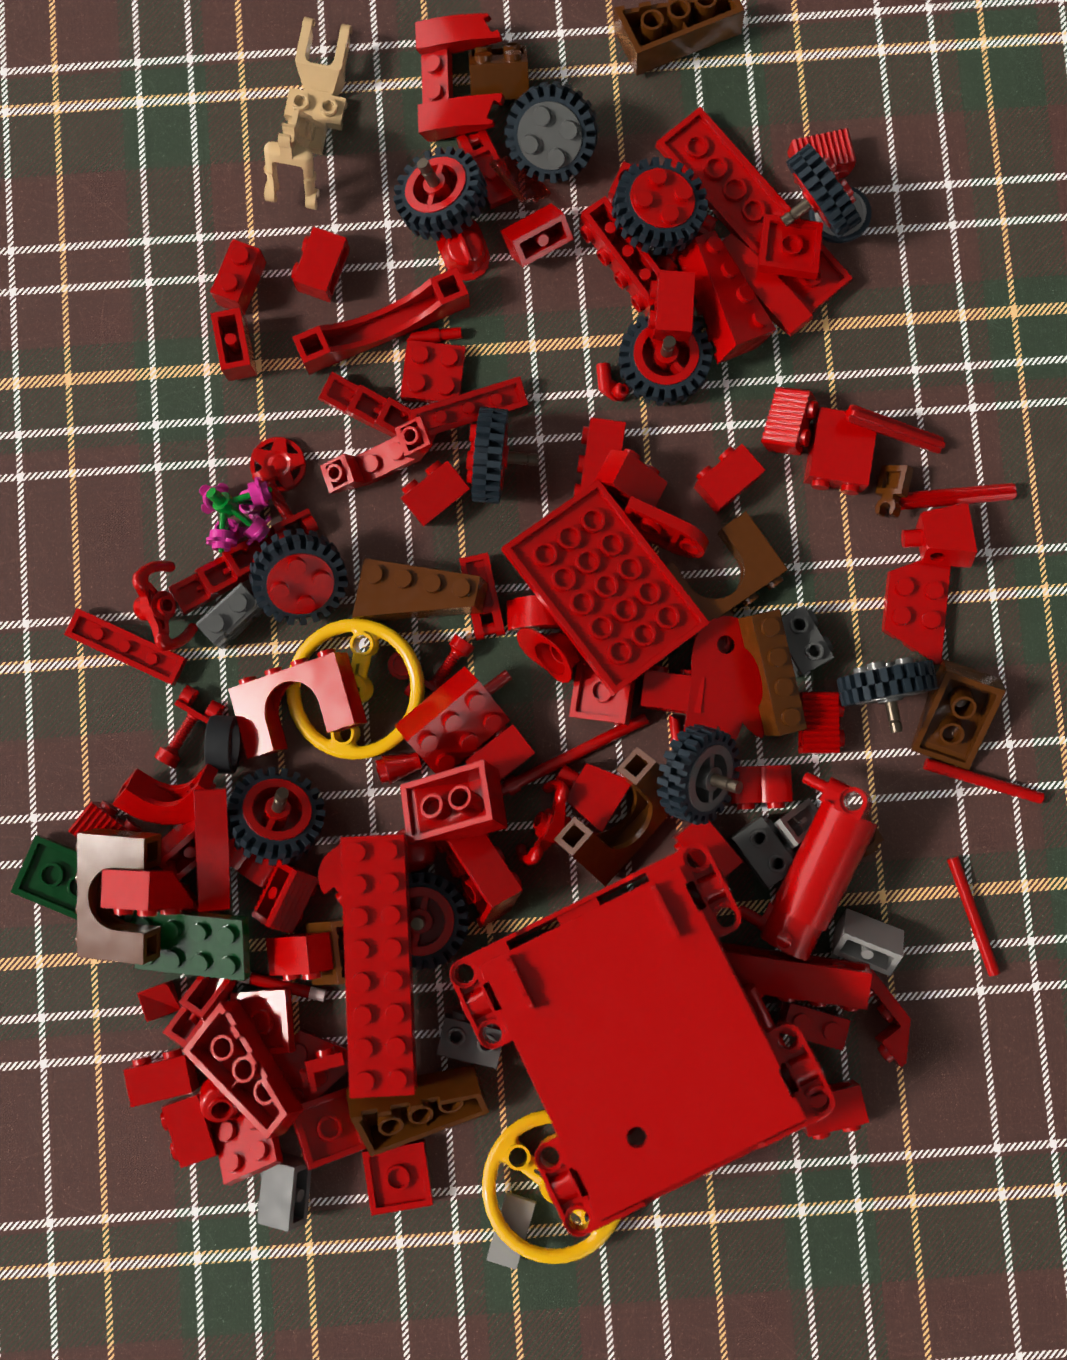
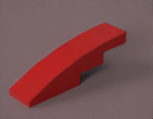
M732 233L722 240L774 324L792 337L813 319L810 311L777 274L757 272L759 257Z
M333 371L330 373L318 397V400L391 437L397 436L394 428L409 422L407 411L411 410L410 408L390 397L386 399L361 384L358 386ZM437 434L430 436L432 443Z
M269 531L268 537L260 543L254 540L248 546L246 543L249 539L237 544V547H231V550L223 552L221 557L197 568L195 574L168 587V592L176 600V605L184 616L249 579V574H251L250 563H255L254 553L256 550L260 553L262 552L260 545L264 541L270 545L273 534Z
M226 788L193 790L198 912L230 909V873Z

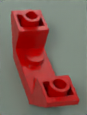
M419 416L394 428L397 436L357 456L342 454L320 465L329 493L334 494L371 485L420 461L433 445L423 417Z
M871 969L873 974L869 998L873 996L880 1004L877 1010L886 1022L890 1023L893 1021L890 1026L875 1037L880 1044L877 1050L887 1063L893 1061L898 1066L903 1067L907 1062L911 1018L873 969Z

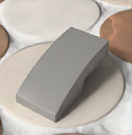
M506 1191L500 1211L510 1228L525 1240L536 1201ZM494 1231L486 1260L516 1270L521 1255L512 1250Z

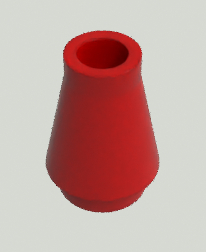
M417 752L381 756L382 759L375 761L381 784L387 782L392 784L422 769Z

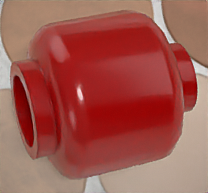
M209 1079L202 1084L199 1090L200 1111L206 1119L216 1123L226 1122L238 1113L239 1110Z

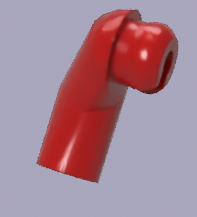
M610 363L597 364V381L600 393L614 402L623 401L629 394L628 386L625 383H617L612 379Z

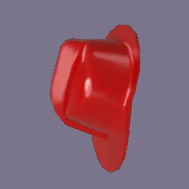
M473 219L474 224L470 227L465 223L460 225L464 232L459 235L453 229L451 230L452 238L445 239L441 233L440 240L436 241L448 271L457 267L464 281L476 280L482 276L487 270L490 261L489 249L481 229Z
M527 627L521 628L517 633V641L520 648L531 660L548 671L557 681L562 683L570 682L573 674L572 668L582 659V655L564 633L557 632L543 635Z

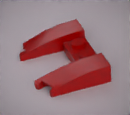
M488 13L457 14L415 22L416 50L421 55L422 104H418V133L428 142L495 127L496 123L489 119L488 116L493 105L503 106L505 96L502 93L453 98L452 54L503 41V37L498 29L491 32L487 23L492 20Z

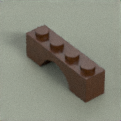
M780 609L738 618L744 647L754 657L761 675L763 695L758 707L765 736H782L807 729Z

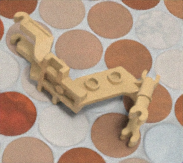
M304 17L295 56L296 67L304 90L289 88L284 117L288 124H282L283 134H278V142L270 141L265 144L264 173L267 175L264 198L265 201L277 202L276 191H279L280 188L277 163L298 166L303 169L305 207L317 210V198L320 197V190L315 188L316 172L314 171L313 153L323 154L328 128L342 130L343 128L342 120L348 103L346 98L339 97L338 95L345 85V68L350 48L352 25L341 24L334 60L330 65H323L308 61L313 40L312 27H315V19Z

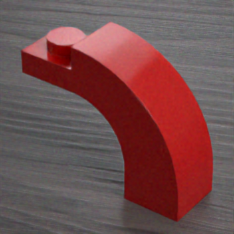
M208 763L190 782L181 785H171L160 782L137 768L123 783L112 805L135 818L155 824L178 825L195 820L193 790L215 788L216 783L213 780L218 769Z

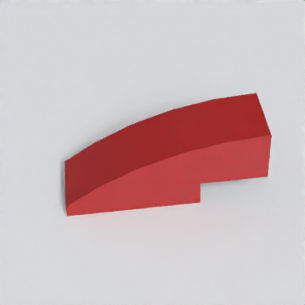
M198 976L178 1002L182 1007L162 1033L184 1049L220 1002L228 1001L237 980Z

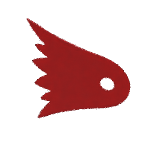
M732 616L714 618L709 621L710 624L698 632L694 641L691 657L690 692L683 732H686V727L688 726L694 727V724L717 729L719 726L721 731L730 734L731 738L736 741L743 723L755 736L763 738L764 729L758 707L762 701L763 688L757 663L752 654L744 647L738 618ZM722 636H729L734 641V649L728 654L720 652L717 647L718 640ZM702 677H705L701 713H694Z

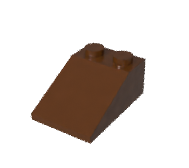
M943 659L936 673L938 689L931 690L928 693L911 751L969 770L1006 690L1001 678Z

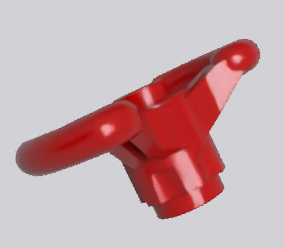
M158 560L143 565L133 574V587L139 595L134 601L133 610L140 620L148 621L152 629L154 642L160 650H175L188 643L198 631V627L195 623H190L180 635L173 639L169 637V619L175 614L177 608L176 600L167 591H157L152 583L149 582L148 577L156 572H172L175 570V564L172 561Z
M560 779L550 780L542 786L543 791L547 794L555 791L554 801L551 809H545L535 817L533 827L535 828V834L539 838L529 853L526 845L520 843L516 846L517 857L523 864H537L541 860L544 851L552 844L560 846L554 838L572 819L566 816L565 807L570 790L567 784Z

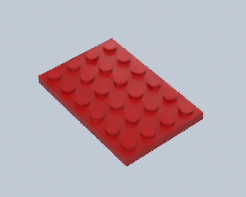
M599 479L502 546L501 551L612 696L710 624Z

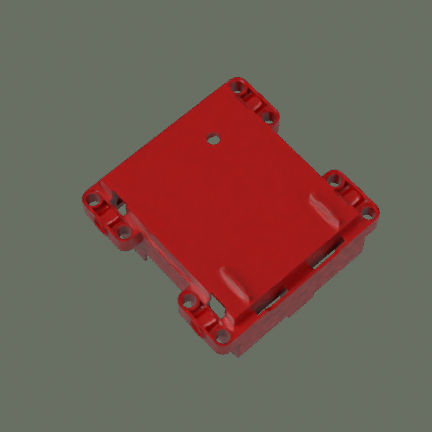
M702 844L689 845L457 960L450 968V980L479 1042L488 1049L499 1048L511 1041L514 1042L556 1133L540 1142L534 1159L552 1203L556 1207L566 1230L573 1236L582 1237L691 1181L827 1117L835 1108V1098L824 1077V1072L799 1028L791 1022L783 1021L764 1029L719 940V938L739 927L741 913L720 868L717 867L710 851ZM700 850L703 852L706 859L702 867L693 868L688 864L687 855L690 851ZM645 876L648 877L649 882L603 904L601 898ZM729 908L734 912L735 921L731 926L723 927L718 923L717 914L721 909ZM557 920L560 926L520 946L516 941ZM462 964H468L473 969L474 975L470 982H465L459 977L458 972ZM488 1024H496L500 1027L502 1032L500 1040L492 1041L487 1037L486 1028ZM785 1029L793 1030L796 1035L795 1042L788 1047L780 1045L778 1041L780 1032ZM818 1091L826 1093L827 1101L824 1106L814 1108L810 1105V1097L813 1093ZM631 1128H642L646 1132L647 1139L639 1145L630 1144L627 1133ZM546 1147L555 1148L559 1153V1160L556 1162L546 1161L543 1158L542 1150ZM575 1210H582L588 1215L589 1220L582 1225L576 1224L571 1218V1213Z

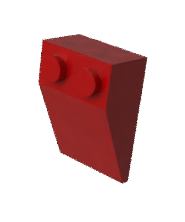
M485 760L400 785L406 838L409 845L481 836L508 828L499 769Z

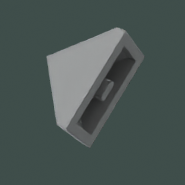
M810 798L774 823L779 831L778 836L791 849L803 841L818 810Z

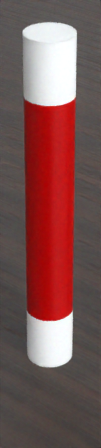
M250 972L251 977L245 981L237 980V982L267 989L291 988L292 995L324 1002L327 992L325 989L292 981H283V979Z

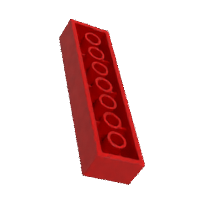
M406 834L340 837L349 1098L415 1095L417 1090Z

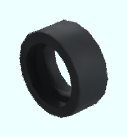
M213 715L207 723L205 732V765H212L218 769L217 773L233 774L237 770L241 752V734L237 717Z

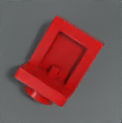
M334 1047L316 1051L317 1058L305 1060L306 1068L299 1069L303 1088L310 1087L311 1094L317 1092L314 1078L315 1072L345 1065L341 1051L335 1053Z

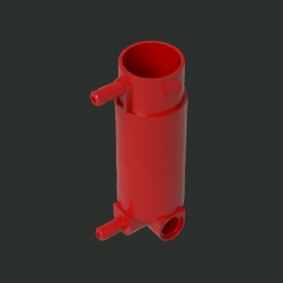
M809 772L805 773L802 782L822 792L819 799L822 802L773 902L768 904L763 916L743 905L739 907L741 919L761 930L760 937L764 941L804 961H808L822 931L827 930L878 827L877 824L866 819L872 808V798L866 791L852 787L834 777H831L828 782ZM854 794H860L863 799L862 806L858 810L853 811L849 806V799Z

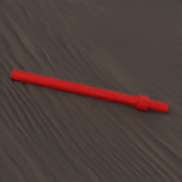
M642 713L630 719L629 725L620 724L516 777L513 774L503 779L504 783L501 784L503 796L507 794L512 796L522 791L521 787L563 767L564 764L567 765L649 724L646 715Z

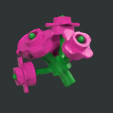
M255 477L254 482L247 484L248 489L235 497L228 493L229 487L225 483H219L217 486L204 484L200 487L199 493L203 499L201 510L206 514H211L212 511L220 514V521L215 524L214 529L210 530L209 537L206 538V545L212 546L214 551L223 553L230 551L231 547H237V541L241 537L246 536L249 538L246 543L248 546L254 540L260 543L268 537L270 528L267 524L271 517L268 516L265 520L260 517V512L264 507L269 506L268 500L272 499V488L269 487L267 481L262 482L260 477ZM242 513H244V514H249V518H250V519H248V518H247L245 515H243ZM234 515L246 524L247 527H239L235 520L228 518Z

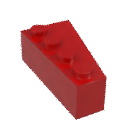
M716 231L695 237L690 245L678 256L677 260L681 271L695 272L694 293L697 299L695 307L698 315H703L708 327L706 329L708 341L714 343L717 351L714 357L717 364L758 348L777 329Z

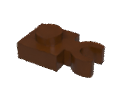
M908 465L881 466L875 494L882 497L875 506V513L877 515L885 517L886 510L890 507L889 514L893 517H899L901 513L899 498H907L913 468Z

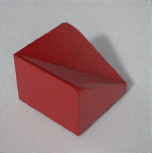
M173 980L137 993L147 1022L176 1012L181 1008V1005L178 1003L179 999Z

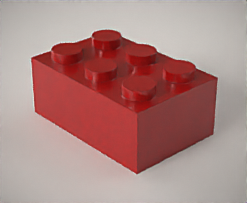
M464 666L394 726L432 771L437 774L458 766L505 726L510 719L480 681Z

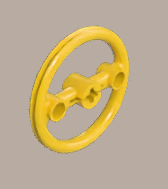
M357 618L332 622L315 631L297 650L292 661L301 658L309 659L325 641L334 636L352 632L353 636L350 640V649L353 652L351 667L357 687H360L359 695L363 704L373 694V684L367 676L371 657L379 649L378 640L383 639L400 654L410 677V700L403 718L424 701V675L414 650L401 635L384 624ZM367 637L370 641V647L363 653L359 648V643L362 638ZM298 682L286 690L288 708L297 729L314 747L326 754L351 760L367 759L393 749L405 739L395 728L385 738L375 743L358 746L357 741L360 738L359 726L350 729L351 736L348 741H344L341 738L340 732H331V739H328L315 729L304 711L301 700V683Z
M542 1110L518 1119L506 1128L496 1140L484 1166L482 1197L492 1227L500 1239L512 1250L536 1262L563 1264L580 1260L596 1251L614 1233L621 1218L592 1232L585 1240L565 1248H545L531 1244L518 1236L507 1224L500 1211L496 1196L497 1171L501 1163H506L511 1169L521 1171L538 1184L542 1196L552 1203L541 1175L534 1171L535 1169L538 1170L534 1156L519 1141V1136L526 1131L541 1125L552 1124L546 1110ZM515 1148H522L526 1153L525 1160L518 1165L512 1164L509 1161L510 1152ZM575 1210L574 1213L580 1217L582 1223H587L585 1221V1212Z

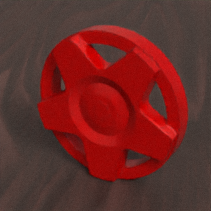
M272 437L262 441L253 450L250 458L252 475L256 473V462L262 466V469L270 465L274 466L279 476L276 480L282 486L278 487L281 493L290 491L299 485L306 472V459L302 450L295 442L284 437ZM273 444L271 450H263L268 445ZM288 445L294 448L298 454L288 453ZM300 468L299 474L294 480L292 471Z

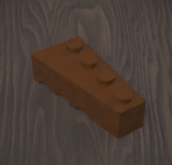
M668 0V2L651 5L650 1L638 3V7L625 9L623 5L614 7V32L636 76L742 34L745 10L740 0Z
M364 558L352 617L354 619L372 621H396L405 618L419 619L439 615L452 616L482 613L488 583L480 576Z
M474 1065L417 1075L415 1095L349 1098V1089H346L350 1119L371 1157L489 1113L483 1085Z

